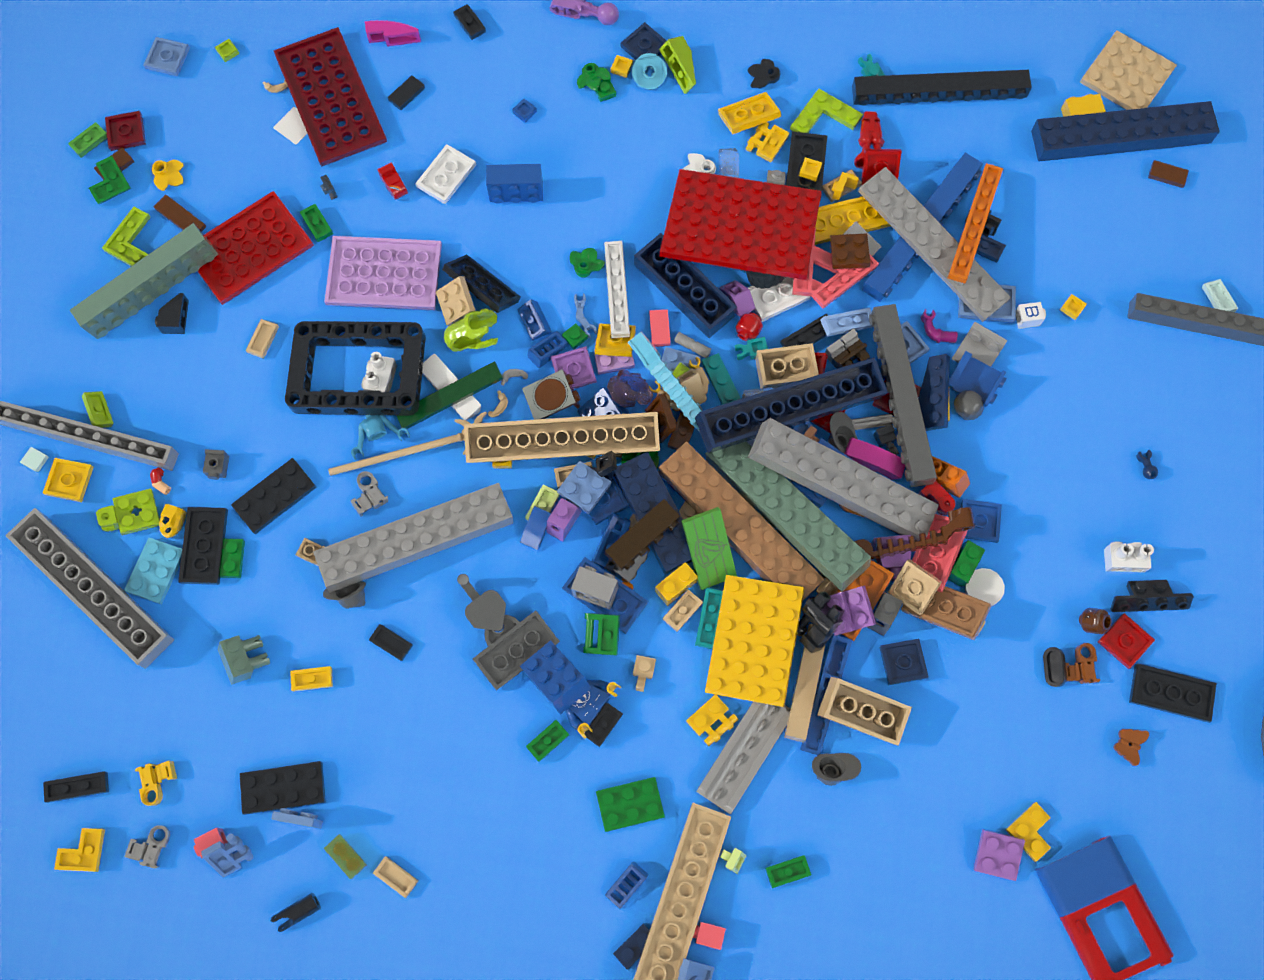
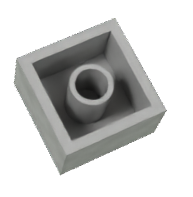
M579 567L571 590L573 597L610 610L618 591V581L612 574L604 573L602 575L597 573L596 569L592 567Z

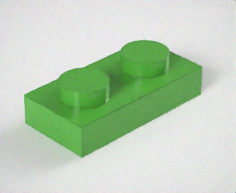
M95 122L71 140L68 145L82 158L107 139V133Z

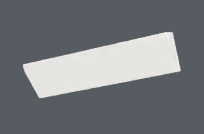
M436 354L431 355L423 363L422 374L437 390L458 380ZM473 395L452 406L463 420L466 421L480 413L481 404Z

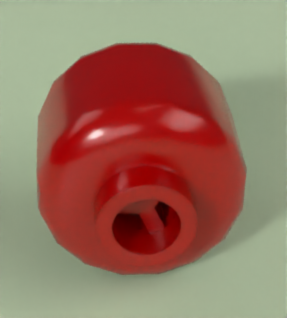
M755 313L743 314L735 329L738 337L743 341L757 338L763 328L762 319Z

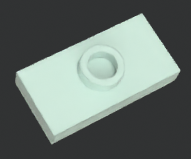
M1221 279L1203 284L1202 289L1215 309L1230 312L1237 311L1238 307Z

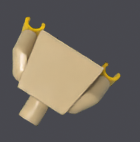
M696 357L697 365H693L691 360H689L688 365L691 369L677 378L680 379V384L687 388L688 394L693 395L692 399L701 405L707 400L706 394L708 392L709 380L703 368L699 366L700 359ZM655 381V383L658 385V388L656 390H653L649 386V389L652 393H657V395L666 393L667 399L670 401L672 410H681L677 407V404L670 399L669 394L664 390H661V386L657 383V381Z

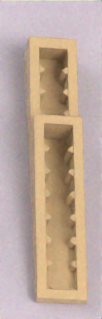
M809 624L808 631L811 629L813 624ZM825 645L820 651L810 653L805 646L803 648L784 738L802 743L806 741Z

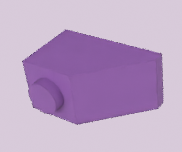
M734 280L719 287L737 306L736 314L739 317L743 314H749L756 309L750 289L738 281Z

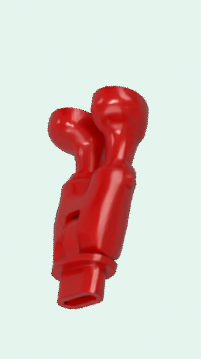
M866 111L861 120L862 124L858 142L862 147V151L854 160L855 166L860 169L863 168L864 150L870 149L871 145L874 149H881L885 142L877 112Z

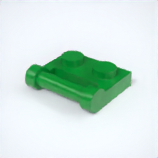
M585 613L586 634L583 653L618 655L620 615ZM594 620H599L597 647H593Z

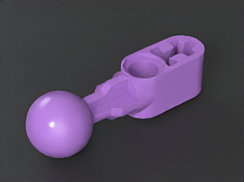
M552 0L550 5V11L556 15L578 19L580 16H596L602 24L607 26L613 25L619 18L618 8L610 2L603 3L598 7L585 0Z

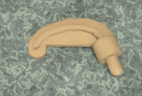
M284 80V83L274 86L269 82L263 81L264 88L271 93H278L288 88L286 80Z
M500 390L497 391L500 403L494 412H488L489 417H497L507 408L508 399Z

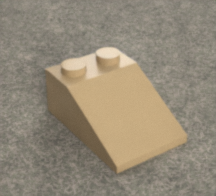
M813 343L758 350L755 360L761 393L819 375Z

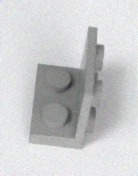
M974 322L952 357V360L959 363L965 351H968L972 354L971 357L991 367L1008 340Z

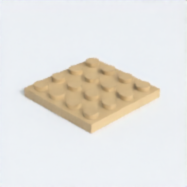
M1116 30L1082 77L1080 83L1126 110L1147 108L1177 64Z

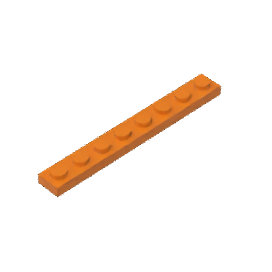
M985 164L947 277L948 279L966 284L1003 171L1001 167Z

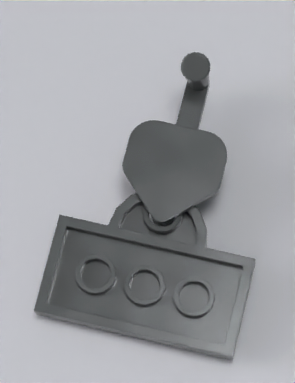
M460 574L458 576V583L472 600L465 608V616L474 628L485 629V641L488 645L486 649L473 658V661L496 691L523 670L520 665L550 640L554 645L560 642L536 610L519 622L515 617L505 615L506 603L496 591L488 590L479 595L469 582L468 575Z

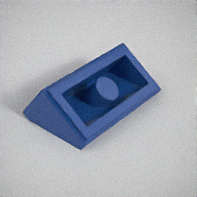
M530 299L517 309L531 340L538 339L552 332L537 301Z

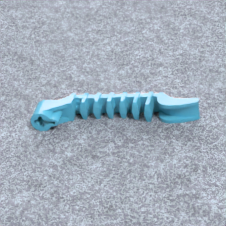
M639 332L627 343L639 356L646 369L648 368L650 374L656 378L657 383H660L664 388L663 390L669 394L670 399L682 410L683 415L690 420L691 425L699 431L695 417L702 411L699 407L700 404L692 399L693 395L688 394L687 388L680 384V379H676L673 375V370L667 368L666 365L668 363L660 359V353L642 332Z

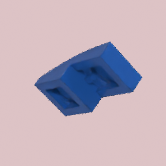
M534 506L520 543L538 550L546 534L547 520L551 513Z

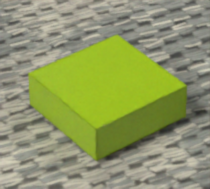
M230 39L215 46L217 53L224 62L240 54Z

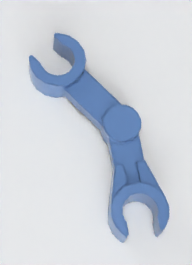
M583 293V300L578 301L577 294H575L576 320L580 322L588 338H590V334L587 331L592 329L597 334V330L594 325L588 323L583 315L586 296Z

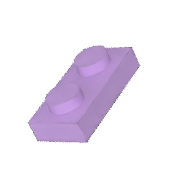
M595 355L599 375L635 368L633 355L632 357Z

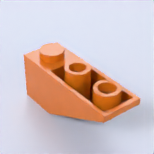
M932 456L937 476L936 481L948 493L960 498L970 485L967 472Z

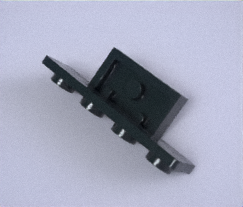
M1167 580L1128 581L1126 587L1130 595L1115 596L1110 609L1112 612L1186 610L1190 608L1194 596L1192 593L1173 594Z

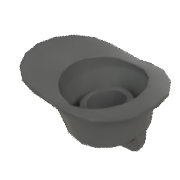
M843 412L834 413L830 418L831 434L828 438V443L845 454L850 438H858L849 416Z
M360 581L331 593L326 588L323 592V597L329 600H337L345 609L362 607L365 605L364 588L366 583Z
M849 753L820 754L812 761V769L817 779L823 784L834 786L841 781L856 778L861 772V763L856 756Z

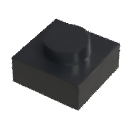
M609 451L596 459L597 474L603 477L617 469L616 454L613 451Z

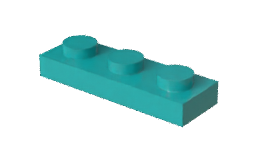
M719 353L702 359L701 363L721 404L741 399Z
M706 588L695 642L697 647L713 650L723 595L721 590Z

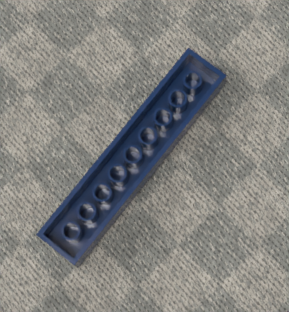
M1211 101L1037 119L1031 130L1038 162L1210 144L1220 132Z
M874 357L700 411L696 415L695 420L707 453H712L755 439L761 424L769 418L790 428L881 399L888 391Z

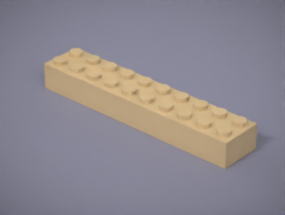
M657 412L464 424L466 463L604 455L609 451H613L615 454L660 451Z

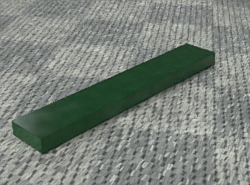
M494 361L419 400L418 411L410 416H397L402 428L408 429L504 378L497 363Z

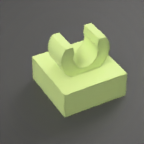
M734 848L732 853L723 850L720 857L727 861L725 866L727 869L738 874L747 855Z

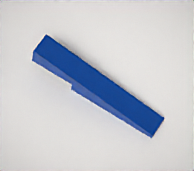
M834 634L831 636L814 698L806 741L802 743L800 748L802 751L817 756L821 754L830 720L817 714L830 678L835 677L842 680L852 644L851 639L838 635L835 636Z

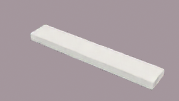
M622 241L604 242L611 338L630 337Z

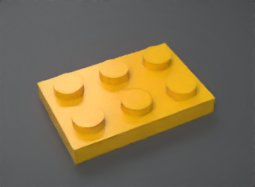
M767 92L718 109L719 116L732 135L781 117L780 109Z

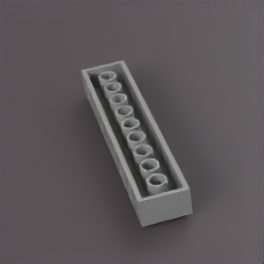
M771 418L761 424L748 455V458L899 535L915 536V542L920 541L919 533H925L927 538L938 504Z
M496 483L313 551L325 586L329 593L511 525L513 524V516L500 484Z
M34 508L5 535L138 666L146 669L175 640L38 509Z

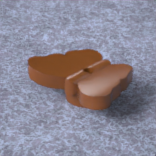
M1122 729L1118 733L1120 739L1118 743L1114 744V750L1132 766H1138L1140 762L1138 750L1141 749L1140 745L1148 739L1149 732Z

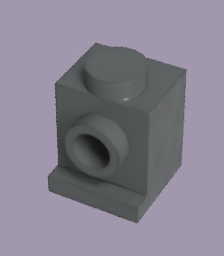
M205 449L206 456L203 473L212 480L226 478L230 456L224 450Z

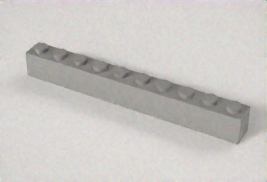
M0 401V425L170 471H173L179 455L172 446Z

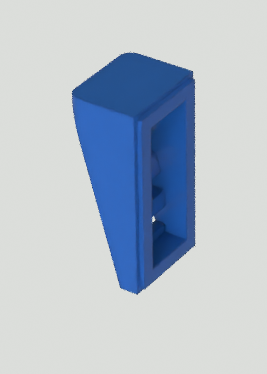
M556 331L529 348L527 356L540 368L549 362L552 356L557 355L566 348L569 343ZM554 339L558 342V346L553 342Z
M633 861L607 891L605 896L621 909L646 880L648 873ZM631 870L640 877L639 880L630 873ZM624 878H629L635 884L634 887L630 885ZM620 883L629 890L628 894L619 886ZM616 890L619 894H621L624 897V899L621 900L618 896H616L613 893V891Z

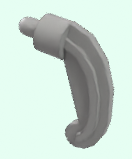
M509 369L502 374L504 379L501 380V385L504 386L508 382L509 377L523 376V379H527L528 374L520 369Z

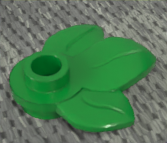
M588 63L582 68V74L577 79V86L579 89L587 86L591 90L597 91L601 80H611L610 72L606 68L598 67L595 63Z
M586 248L582 253L577 251L570 253V263L574 266V270L579 277H588L591 272L600 271L605 265V261L597 259V251L594 248Z

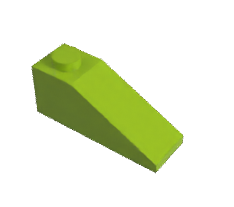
M679 36L668 39L659 50L683 93L687 94L696 85L691 49L684 37Z

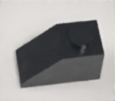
M184 293L177 294L159 309L158 316L155 318V325L162 334H185L189 300Z

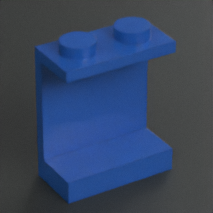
M965 351L949 379V388L958 393L965 390L975 391L981 396L984 407L989 403L993 404L997 397V394H995L997 388H1002L1007 380L1004 377L1006 371L1000 372L971 357L972 354Z

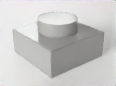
M768 170L767 183L785 185L786 172Z

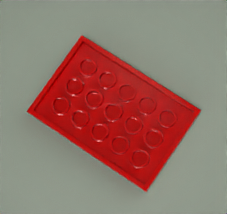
M272 191L204 234L218 252V255L211 262L201 266L198 273L223 305L313 247L314 244L276 193Z

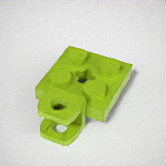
M151 488L112 498L114 506L103 507L96 511L98 524L102 527L103 531L109 532L119 529L122 536L157 527L160 521ZM135 508L142 509L138 516L132 513Z

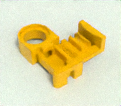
M166 761L158 765L149 763L145 767L140 766L135 769V772L140 774L142 788L139 789L142 803L147 806H156L162 801L161 784L157 783H162V780L166 778L167 780L177 779L174 761ZM153 790L156 793V799L153 802H149L147 796Z

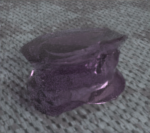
M625 369L620 370L616 376L611 377L607 385L612 400L624 408L635 407L636 402L640 405L649 404L653 398V392L650 391L646 379L640 377V373H630Z

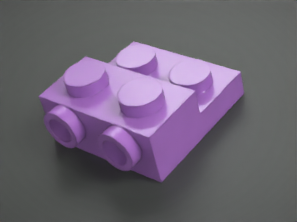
M865 586L830 595L831 600L827 605L832 608L833 605L837 604L845 610L841 617L843 622L834 632L835 636L876 624Z

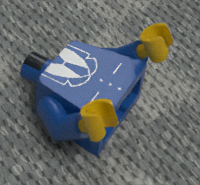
M587 680L592 689L566 710L565 713L570 725L584 739L587 738L584 735L585 731L590 730L593 732L590 725L606 702L610 700L611 695L614 697L618 696L614 690L616 688L621 689V686L617 683Z

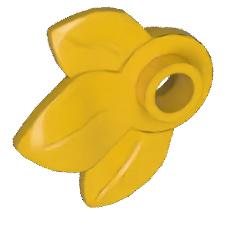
M158 160L154 162L152 173L155 176V186L159 190L165 191L168 185H182L183 177L179 171L183 168L184 164L178 160H170L168 162Z

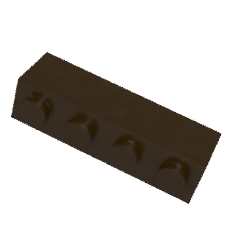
M663 499L605 551V555L620 571L624 568L626 570L630 569L635 564L634 559L639 555L643 557L650 550L648 547L653 542L655 544L659 543L665 537L663 534L668 529L672 531L678 526L680 515Z

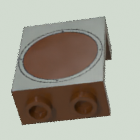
M562 369L522 388L534 420L545 419L572 405L577 409L581 407L579 404L581 398L577 390L573 389L572 384H574L570 373L567 374Z

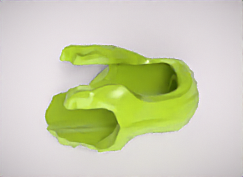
M489 309L472 311L466 314L463 319L448 326L444 331V341L447 347L454 352H458L467 348L483 349L496 345L498 338L481 341L483 336L489 332V327L497 323L496 312Z

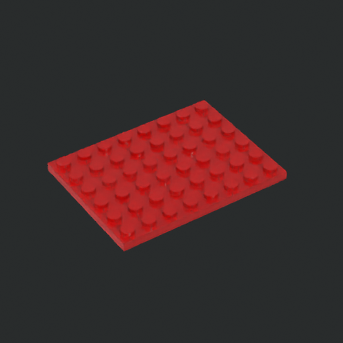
M679 169L661 244L660 257L806 280L822 191Z

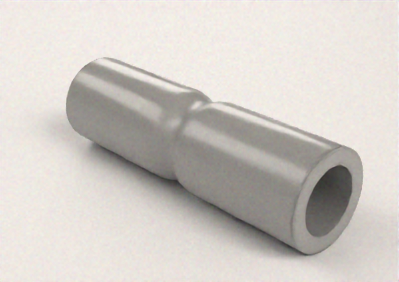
M678 332L674 342L687 349H691L704 358H707L712 350L681 332Z

